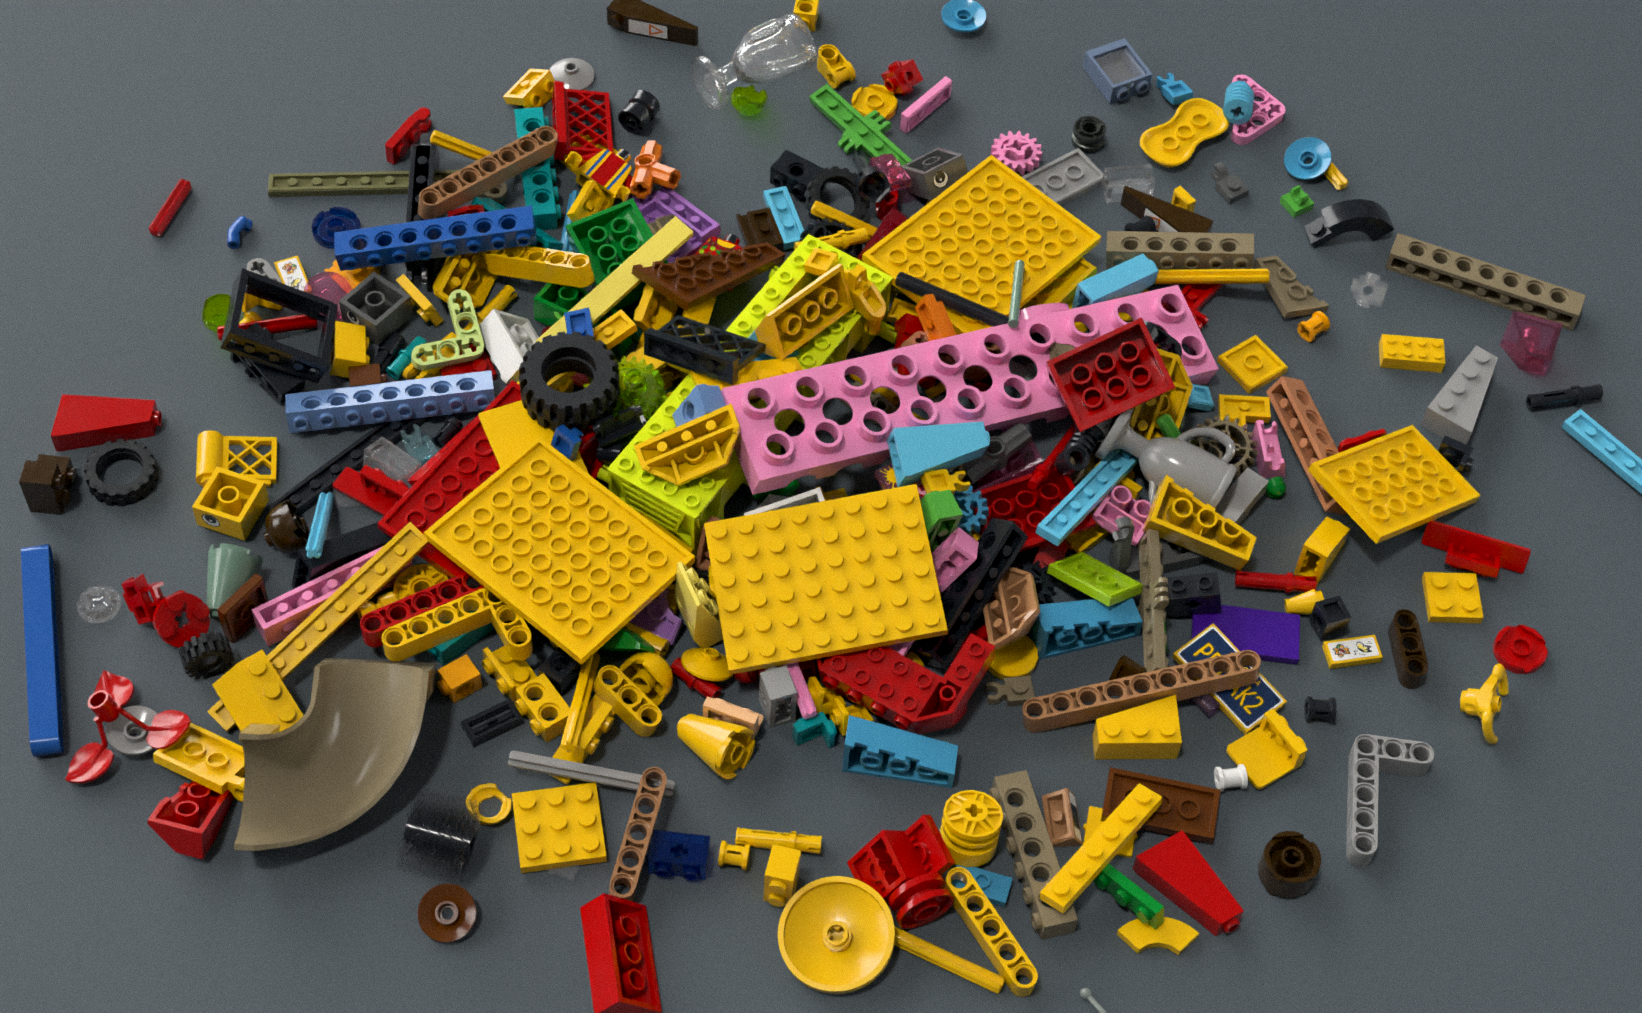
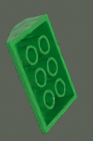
M633 198L565 225L568 241L574 253L585 254L589 257L595 278L591 284L593 289L653 236ZM642 281L613 308L618 311L630 306L641 298L646 283Z

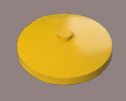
M830 876L808 883L790 898L780 917L778 944L787 968L805 986L822 993L845 994L867 986L886 968L894 950L895 927L888 905L872 887L854 878Z

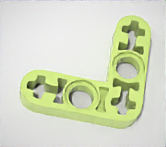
M454 290L448 299V308L456 338L416 346L411 355V363L416 369L428 370L473 361L482 356L484 341L471 296L465 290ZM456 298H460L464 302V312L460 313L459 304L455 303ZM464 319L470 320L473 327L469 330H464L460 328L459 322ZM469 343H473V346L477 347L475 352L468 348ZM458 345H461V350L463 349L462 355H459ZM444 347H450L454 350L455 355L446 358L442 356L440 351ZM433 350H436L437 360H434ZM419 353H423L427 357L426 362H422V359L419 358Z

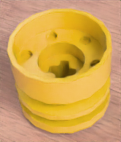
M976 790L960 791L953 794L945 803L940 834L956 865L978 867L988 863L995 855L1003 812L998 802L984 792Z

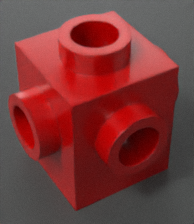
M914 59L901 62L900 60L895 61L887 66L889 70L881 74L886 89L894 92V94L900 93L901 96L914 90L913 86L923 80Z

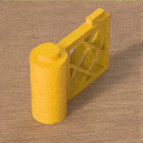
M212 430L201 432L197 437V484L204 488L216 467L229 470L237 463L244 469L240 474L263 481L266 487H271V484H276L277 437L223 436L221 433ZM229 445H241L245 450L235 455L229 450ZM260 445L271 446V451L264 456L255 449ZM250 453L258 459L251 466L242 460ZM264 464L271 470V475H260L255 470Z

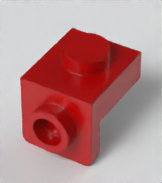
M1066 539L1058 547L1051 542L1040 545L1034 563L1040 561L1039 567L1043 568L1064 559L1070 549V546L1065 544Z

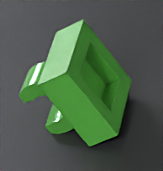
M1300 185L1292 188L1289 193L1282 195L1280 199L1282 206L1293 218L1313 210L1314 202L1301 189Z

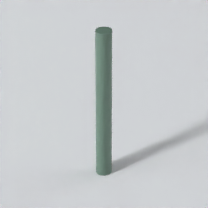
M1017 260L1014 266L1008 325L1011 328H1016L1019 323L1025 266L1022 260Z

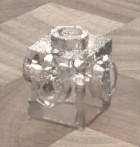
M1367 271L1366 275L1361 274L1359 279L1354 278L1350 292L1354 293L1353 299L1357 300V305L1370 308L1371 305L1381 307L1389 283L1380 280L1381 275ZM1371 286L1373 292L1367 294L1364 291V287Z

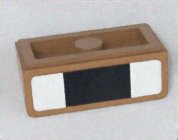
M1068 788L1043 795L1042 803L1045 823L1052 846L1082 845L1075 795Z

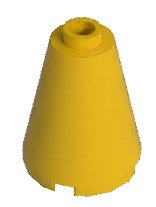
M688 714L682 717L677 724L678 738L718 776L728 780L737 776L734 772L739 767L744 769L752 756L755 740L751 738V734H754V732L746 726L696 714Z

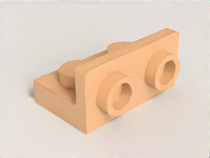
M707 696L703 704L704 717L746 726L754 732V734H751L752 739H755L764 720L762 714L726 702L723 699Z

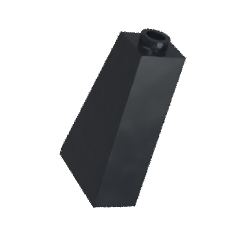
M378 522L325 540L319 558L314 556L311 559L306 556V547L299 549L291 586L295 589L386 545L392 537L378 529Z

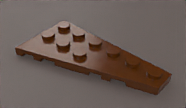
M766 242L743 246L742 251L731 252L729 249L721 250L719 255L711 256L708 252L675 258L673 263L664 264L662 261H656L650 267L643 268L641 264L633 265L632 274L687 311L783 263L786 254Z

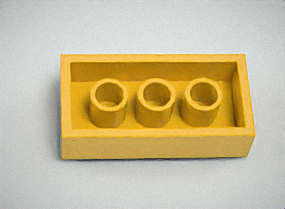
M1382 334L1379 341L1380 368L1442 373L1445 366L1444 339Z

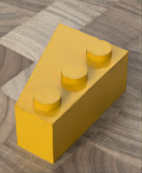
M1176 695L1096 719L1092 734L1094 759H1177L1182 739Z

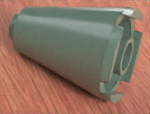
M220 543L219 548H215L214 544L210 546L208 551L206 605L209 607L211 619L220 621L217 609L255 573H258L263 562L259 554L255 558L250 555L251 550L227 543Z

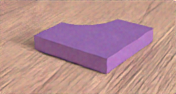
M668 586L629 623L669 640L670 645L674 646L684 621L677 617L670 608L668 599L670 586Z

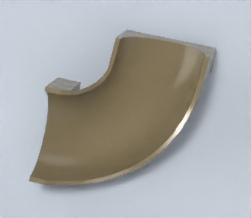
M325 658L314 668L311 702L306 713L298 722L281 732L280 725L250 724L239 733V740L242 743L244 752L245 781L242 815L238 835L234 843V850L260 851L289 847L316 840L338 831L372 808L396 781L414 749L421 728L425 703L435 691L436 663Z

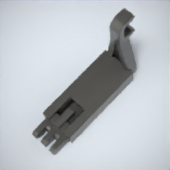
M1120 517L1115 520L1120 530L1112 532L1115 541L1109 552L1108 559L1112 568L1137 580L1140 579L1138 543L1136 546L1131 544L1135 527L1130 517ZM1159 538V542L1162 543L1160 562L1163 565V574L1199 566L1200 562L1212 560Z

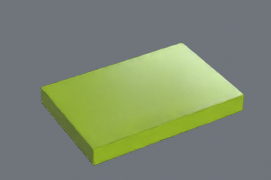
M1084 552L1056 561L1048 566V574L1107 606L1142 593V583Z

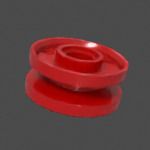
M939 873L923 874L910 879L892 892L888 898V905L893 912L897 913L896 921L901 928L912 929L923 926L939 918L949 910L954 898L949 890L944 889L946 882L943 876Z

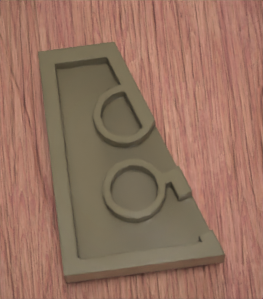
M1277 255L1255 259L1253 264L1255 269H1269L1270 280L1269 283H1264L1284 319L1311 315L1316 311L1323 313L1327 311L1329 305L1324 300L1319 301L1313 295L1314 291L1308 285L1304 287L1296 279L1297 274Z

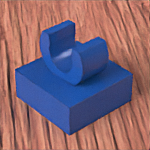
M563 424L556 428L551 446L573 461L576 459L582 441L580 438L584 434L578 428L569 430Z

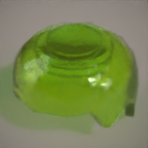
M754 85L746 88L741 86L735 87L730 95L732 107L744 116L759 114L768 99L766 91L763 89L761 92H757Z
M217 293L205 300L201 318L203 325L208 330L217 333V328L225 325L230 295Z

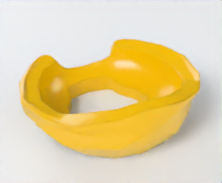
M496 784L478 785L470 791L466 798L469 811L471 806L472 808L473 805L475 807V804L479 806V802L481 804V802L496 797L503 803L499 813L494 817H484L480 814V824H498L511 811V798H507L497 788Z

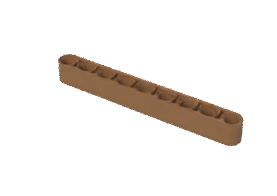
M1243 650L1031 698L1022 707L1023 726L1029 732L1038 733L1096 720L1176 695V700L1180 701L1250 685L1258 680L1261 659L1255 651ZM1243 666H1250L1252 669H1246ZM1217 672H1224V673H1226V674H1225V675H1219V674H1217ZM1190 678H1198L1199 680L1192 681ZM1163 684H1172L1173 686L1165 687ZM1137 690H1145L1146 692L1139 693ZM1110 696H1119L1120 698L1112 699ZM1084 702H1092V703H1094V704H1092V705H1085V704H1083V703H1084ZM1062 707L1067 709L1065 711L1056 710L1057 708ZM1035 713L1040 715V716H1038V717H1031V716H1029V715L1035 714Z

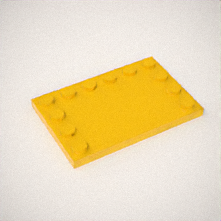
M1413 425L1316 461L1308 469V472L1316 481L1322 485L1376 544L1473 504L1481 496Z

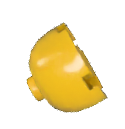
M639 652L632 655L619 668L656 706L663 702L672 689L673 673L671 667L666 660L653 652Z

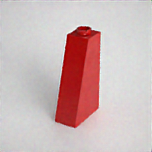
M62 394L51 432V439L56 451H67L103 445L108 441H111V443L117 442L116 439L128 441L129 439L155 436L157 426L161 425L162 413L158 411L155 400Z
M1183 830L1136 856L1132 868L1134 872L1213 935L1218 936L1223 932L1228 934L1239 927L1244 910Z

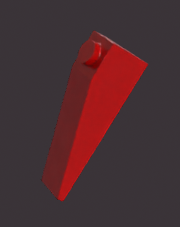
M192 781L190 784L185 782L179 787L178 793L171 798L165 797L159 802L147 823L176 853L203 859L218 835L234 796L229 790L224 794H220L195 781Z

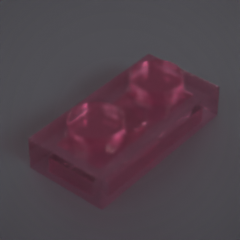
M892 153L870 158L871 166L882 169L886 174L890 184V192L911 187V178Z

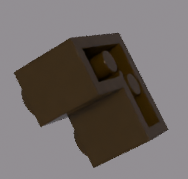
M39 454L37 461L26 460L19 484L30 512L62 515L64 506L68 505L70 501L69 490L71 484L76 482L77 470L73 467L70 457Z

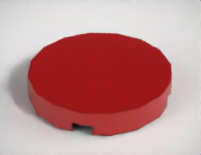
M1510 625L1498 632L1493 643V654L1497 662L1502 664L1505 669L1516 674H1530L1543 666L1548 655V648L1546 649V642L1543 636L1535 629L1526 625H1518L1517 627H1511Z

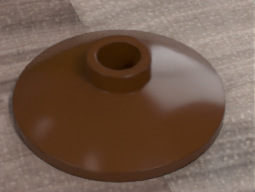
M451 883L439 884L429 889L421 898L417 910L418 922L423 932L431 939L439 942H453L464 937L473 927L476 919V905L470 893L463 887ZM452 909L453 916L450 919H444V910Z

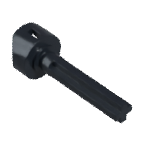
M861 149L859 152L853 151V161L859 172L855 180L858 193L867 201L881 202L890 192V184L886 174L882 169L871 166L864 150Z

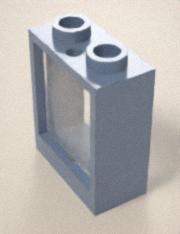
M1125 38L1085 51L1083 69L1109 104L1149 91L1153 74Z

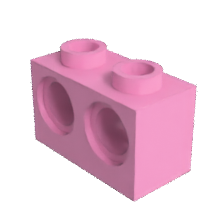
M959 527L931 553L941 593L977 559L979 542Z

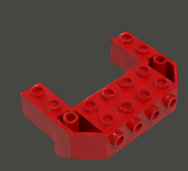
M971 633L943 677L887 646L818 658L815 661L821 684L840 693V695L852 702L865 707L897 727L922 735L954 727L965 715L968 700L995 659V646Z

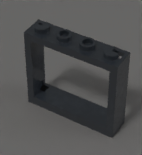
M242 268L233 284L220 348L318 384L328 368L338 304ZM245 293L323 321L318 356L238 328Z

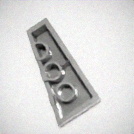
M1476 345L1427 407L1421 426L1441 438H1444L1446 435L1467 445L1498 357Z

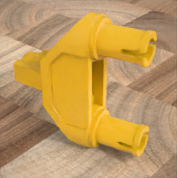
M858 264L854 269L844 270L854 309L866 319L865 332H868L869 335H877L881 331V320L886 314V304L875 284L867 279V269Z

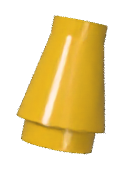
M1312 589L1295 597L1284 599L1286 613L1311 615L1315 602L1324 600L1322 591Z

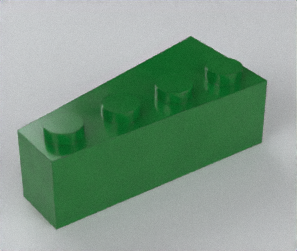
M547 283L534 297V319L545 325L553 326L558 321L554 316V312H558L563 317L564 313L571 310L588 292L583 288ZM612 308L593 325V329L618 311ZM632 334L610 349L616 358H620L632 344Z

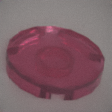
M329 271L318 273L307 282L304 292L338 304L335 320L342 317L339 301L352 290L351 285L345 277L338 273Z

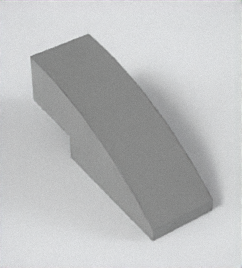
M1247 467L1224 494L1215 511L1224 518H1229L1240 525L1249 515L1250 509L1265 494L1269 481Z

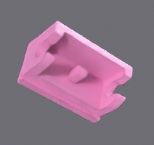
M1256 420L1253 429L1254 436L1252 440L1257 441V446L1254 450L1258 452L1256 456L1258 472L1263 478L1285 477L1286 464L1281 454L1276 421L1272 422V427L1264 429V421Z

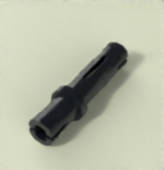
M1600 384L1587 387L1577 385L1566 390L1528 394L1526 405L1528 410L1572 403L1573 405H1581L1585 401L1601 400L1603 388Z

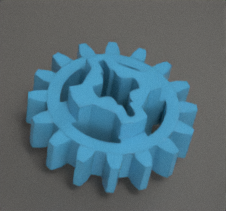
M970 485L967 491H955L953 496L963 513L957 528H961L972 537L971 531L974 530L980 533L981 525L987 524L989 507H987V499L982 498L981 491L973 493V486ZM975 507L978 510L976 516L973 515Z

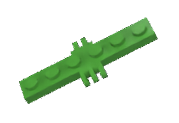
M825 84L809 96L810 103L843 132L842 139L839 140L837 145L846 154H850L854 150L859 152L862 149L892 177H898L900 184L904 182L900 167L912 160L884 135V133L891 129L892 123L886 121V118L880 115L877 110H873L865 117L862 116L828 84Z

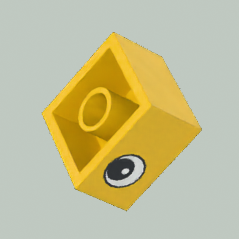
M216 467L193 504L192 509L197 525L245 541L267 505L269 497L265 482Z

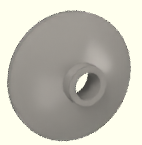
M578 58L559 60L550 68L555 81L564 82L565 89L586 90L592 85L595 78L592 66Z
M145 706L123 708L148 726H152V720L158 714ZM119 714L115 721L107 724V740L116 751L125 755H142L153 750L146 741L149 732L143 730L123 715ZM133 734H140V736L132 737Z

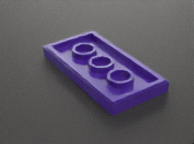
M1221 605V612L1192 615L1191 640L1214 623L1239 651H1255L1260 656V659L1264 661L1298 664L1300 615Z

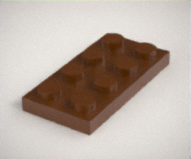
M1110 767L1101 821H1105L1140 783L1163 797L1160 807L1140 829L1172 836L1183 830L1191 840L1212 844L1220 789Z

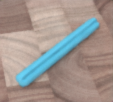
M322 492L318 498L306 545V556L310 559L313 556L319 558L322 553L334 503L331 492L327 494Z

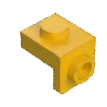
M809 677L807 687L817 713L823 711L824 714H829L830 710H832L833 699L839 698L843 705L846 706L840 693L827 687L822 688L816 677Z
M839 698L833 699L832 710L829 712L830 719L843 736L847 732L849 715L874 722L865 707L859 704L845 707Z

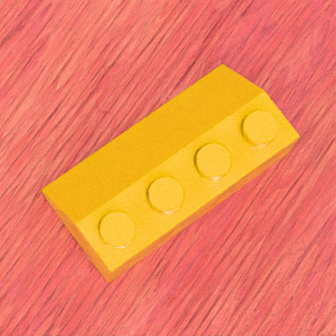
M839 263L763 318L755 333L758 342L766 344L764 354L783 360L854 308L843 264Z
M263 649L238 662L212 684L240 732L250 724L280 725L281 732L291 727L303 717V713Z

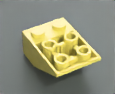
M680 561L677 563L674 598L693 640L701 648H709L723 639L717 599L709 593V586L704 578L699 579L692 567L688 569Z

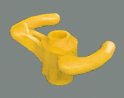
M1496 664L1493 667L1492 674L1480 689L1468 688V690H1463L1460 698L1461 712L1479 716L1482 719L1483 735L1485 740L1491 745L1496 744L1498 741L1493 731V718L1496 712H1500L1502 705L1501 696H1497L1496 689L1498 687V692L1502 696H1506L1509 693L1508 677L1502 664Z

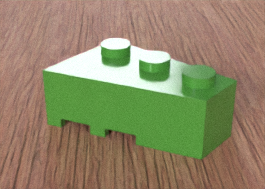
M951 490L932 491L927 493L920 501L931 553L956 530L963 516Z

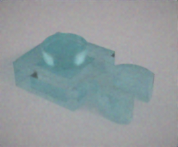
M414 424L413 435H407L404 430L400 432L402 441L406 444L404 445L405 452L417 470L427 463L438 451L428 435L421 438L420 428Z

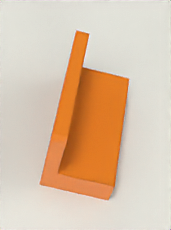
M934 294L924 295L916 305L915 310L928 341L956 335L943 302H937Z

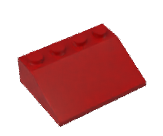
M1142 317L1046 361L1047 370L1079 432H1083L1176 388Z
M1055 465L1051 469V474L1047 480L1041 482L1036 490H1031L1027 486L1033 473L980 490L982 498L987 499V507H989L987 524L981 525L980 536L990 520L998 518L1013 521L1028 536L1019 552L1048 543V540L1035 532L1041 521L1075 488L1070 477L1061 474ZM976 507L974 508V513H973V515H975V516H976L977 511H978ZM1091 514L1069 535L1096 527V522Z

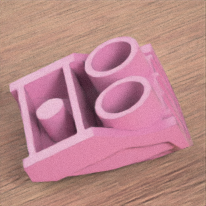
M1119 485L1114 487L1101 501L1092 517L1096 523L1110 533L1120 530L1116 525V519L1130 517L1135 527L1131 544L1136 546L1145 532L1142 530L1151 505L1146 500H1135L1132 498V494L1127 487Z

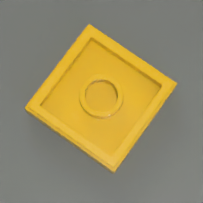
M1257 335L1219 355L1217 362L1248 394L1287 373L1288 366Z

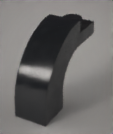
M1364 199L1346 200L1325 207L1321 210L1323 216L1304 226L1310 243L1314 248L1346 232L1360 231L1375 241L1395 230L1388 212L1380 204Z

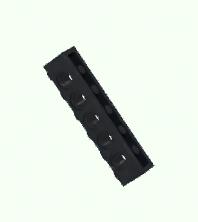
M998 518L990 520L978 539L977 559L949 585L942 596L941 601L948 634L915 640L910 650L917 654L925 664L943 669L948 667L1026 542L1028 536L1013 521Z

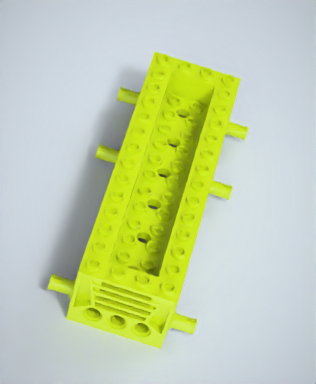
M808 234L780 268L774 266V269L770 271L769 281L726 330L748 338L768 313L820 276L815 277L813 274L805 272L804 264L814 248H819L837 253L839 260L837 264H843L844 270L854 269L858 264L867 269V279L875 284L886 304V314L881 320V331L877 335L896 345L897 332L894 331V327L887 324L893 277ZM853 308L814 336L803 350L800 348L796 349L800 353L796 358L803 370L844 361L852 348L862 353L877 335H869L868 332H865L866 319ZM689 373L669 397L666 395L662 396L665 402L610 466L604 464L603 468H600L597 478L608 483L609 490L638 513H645L693 548L692 554L697 556L703 524L710 516L724 520V505L742 483L748 485L735 450L733 449L727 466L677 486L642 470L634 445L676 428L672 414L695 387ZM806 385L797 387V391L802 396L808 398L815 396L814 391ZM762 398L755 403L749 401L757 409L767 407L766 402ZM782 410L776 414L774 424L777 430L784 432L794 419L803 424L804 420L795 411ZM777 442L766 444L771 453L780 455L781 444Z

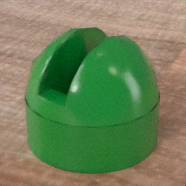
M1278 476L1268 480L1266 493L1272 498H1280L1286 490L1283 478Z

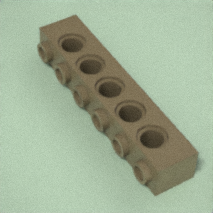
M1107 231L1106 269H1110L1141 254L1152 260L1158 270L1253 269L1254 234Z
M1027 770L994 777L993 786L989 789V795L1001 806L1003 812L1001 830L1005 829L1007 835L1005 839L1008 853L1013 854L1015 859V875L1017 879L1022 880L1024 886L1022 888L1024 902L1026 905L1030 904L1032 910L1031 923L1034 930L1039 931L1041 940L1074 933L1078 918L1073 904L1063 914L1053 907L1044 906L1042 904L1043 901L1040 900L1041 890L1061 869ZM1009 803H1017L1020 806L1013 807ZM1018 827H1024V828H1026L1028 831H1027V832H1022V831L1018 830L1017 828H1018ZM1026 852H1033V853H1035L1037 856H1035V857L1028 856V855L1026 854ZM1034 877H1042L1045 879V882H1038Z

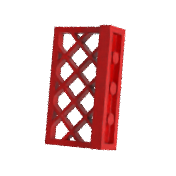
M554 81L551 99L553 129L556 130L558 135L554 160L564 161L565 154L569 155L571 151L577 152L581 156L594 152L599 153L603 150L595 147L599 143L613 153L609 93L565 89L564 82ZM568 97L577 98L580 101L574 103ZM592 100H602L604 102L597 105ZM587 105L591 110L585 111L581 107ZM575 111L580 116L575 118L570 113ZM598 113L604 118L598 120L593 115ZM588 120L592 125L588 127L582 122ZM576 126L582 131L576 133L571 128ZM599 128L605 133L599 135L594 130ZM589 135L593 140L588 142L583 137ZM575 141H577V142H578L579 144H581L582 146H581V147H574V146H570V144H572V143H574Z

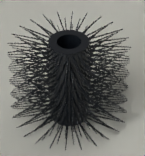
M421 794L419 798L417 795L418 802L416 800L415 804L414 799L415 809L413 806V813L411 803L410 817L408 816L407 824H404L406 825L405 831L402 833L404 834L403 847L401 849L403 855L401 854L403 858L401 859L402 864L406 865V857L408 860L407 865L413 866V861L415 867H418V860L420 863L422 860V868L424 867L426 872H429L428 868L426 870L428 864L432 871L434 866L437 872L438 869L440 872L442 867L444 873L446 870L447 875L448 872L450 874V871L454 875L456 872V875L458 873L461 879L460 874L462 875V872L464 874L463 868L466 873L465 864L467 867V860L469 867V857L472 856L477 839V825L480 818L476 810L474 812L472 806L470 811L468 807L467 810L465 808V811L464 808L462 811L461 807L460 810L459 807L457 810L455 803V808L452 803L450 809L448 803L446 805L445 800V805L443 801L441 805L439 797L433 796L434 800L436 798L435 803L433 801L432 804L431 800L429 803L427 795Z

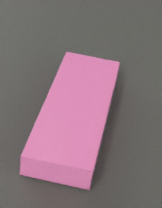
M945 76L902 112L900 130L908 133L944 103L951 95L952 80Z

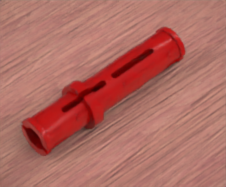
M1236 570L1235 587L1281 590L1291 594V591L1307 592L1312 589L1316 591L1317 578L1316 576L1293 575L1291 572L1272 574Z

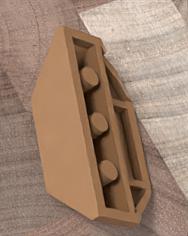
M1009 567L983 609L988 640L990 644L995 646V650L1006 648L1027 635L1041 612L1034 577L1030 572Z

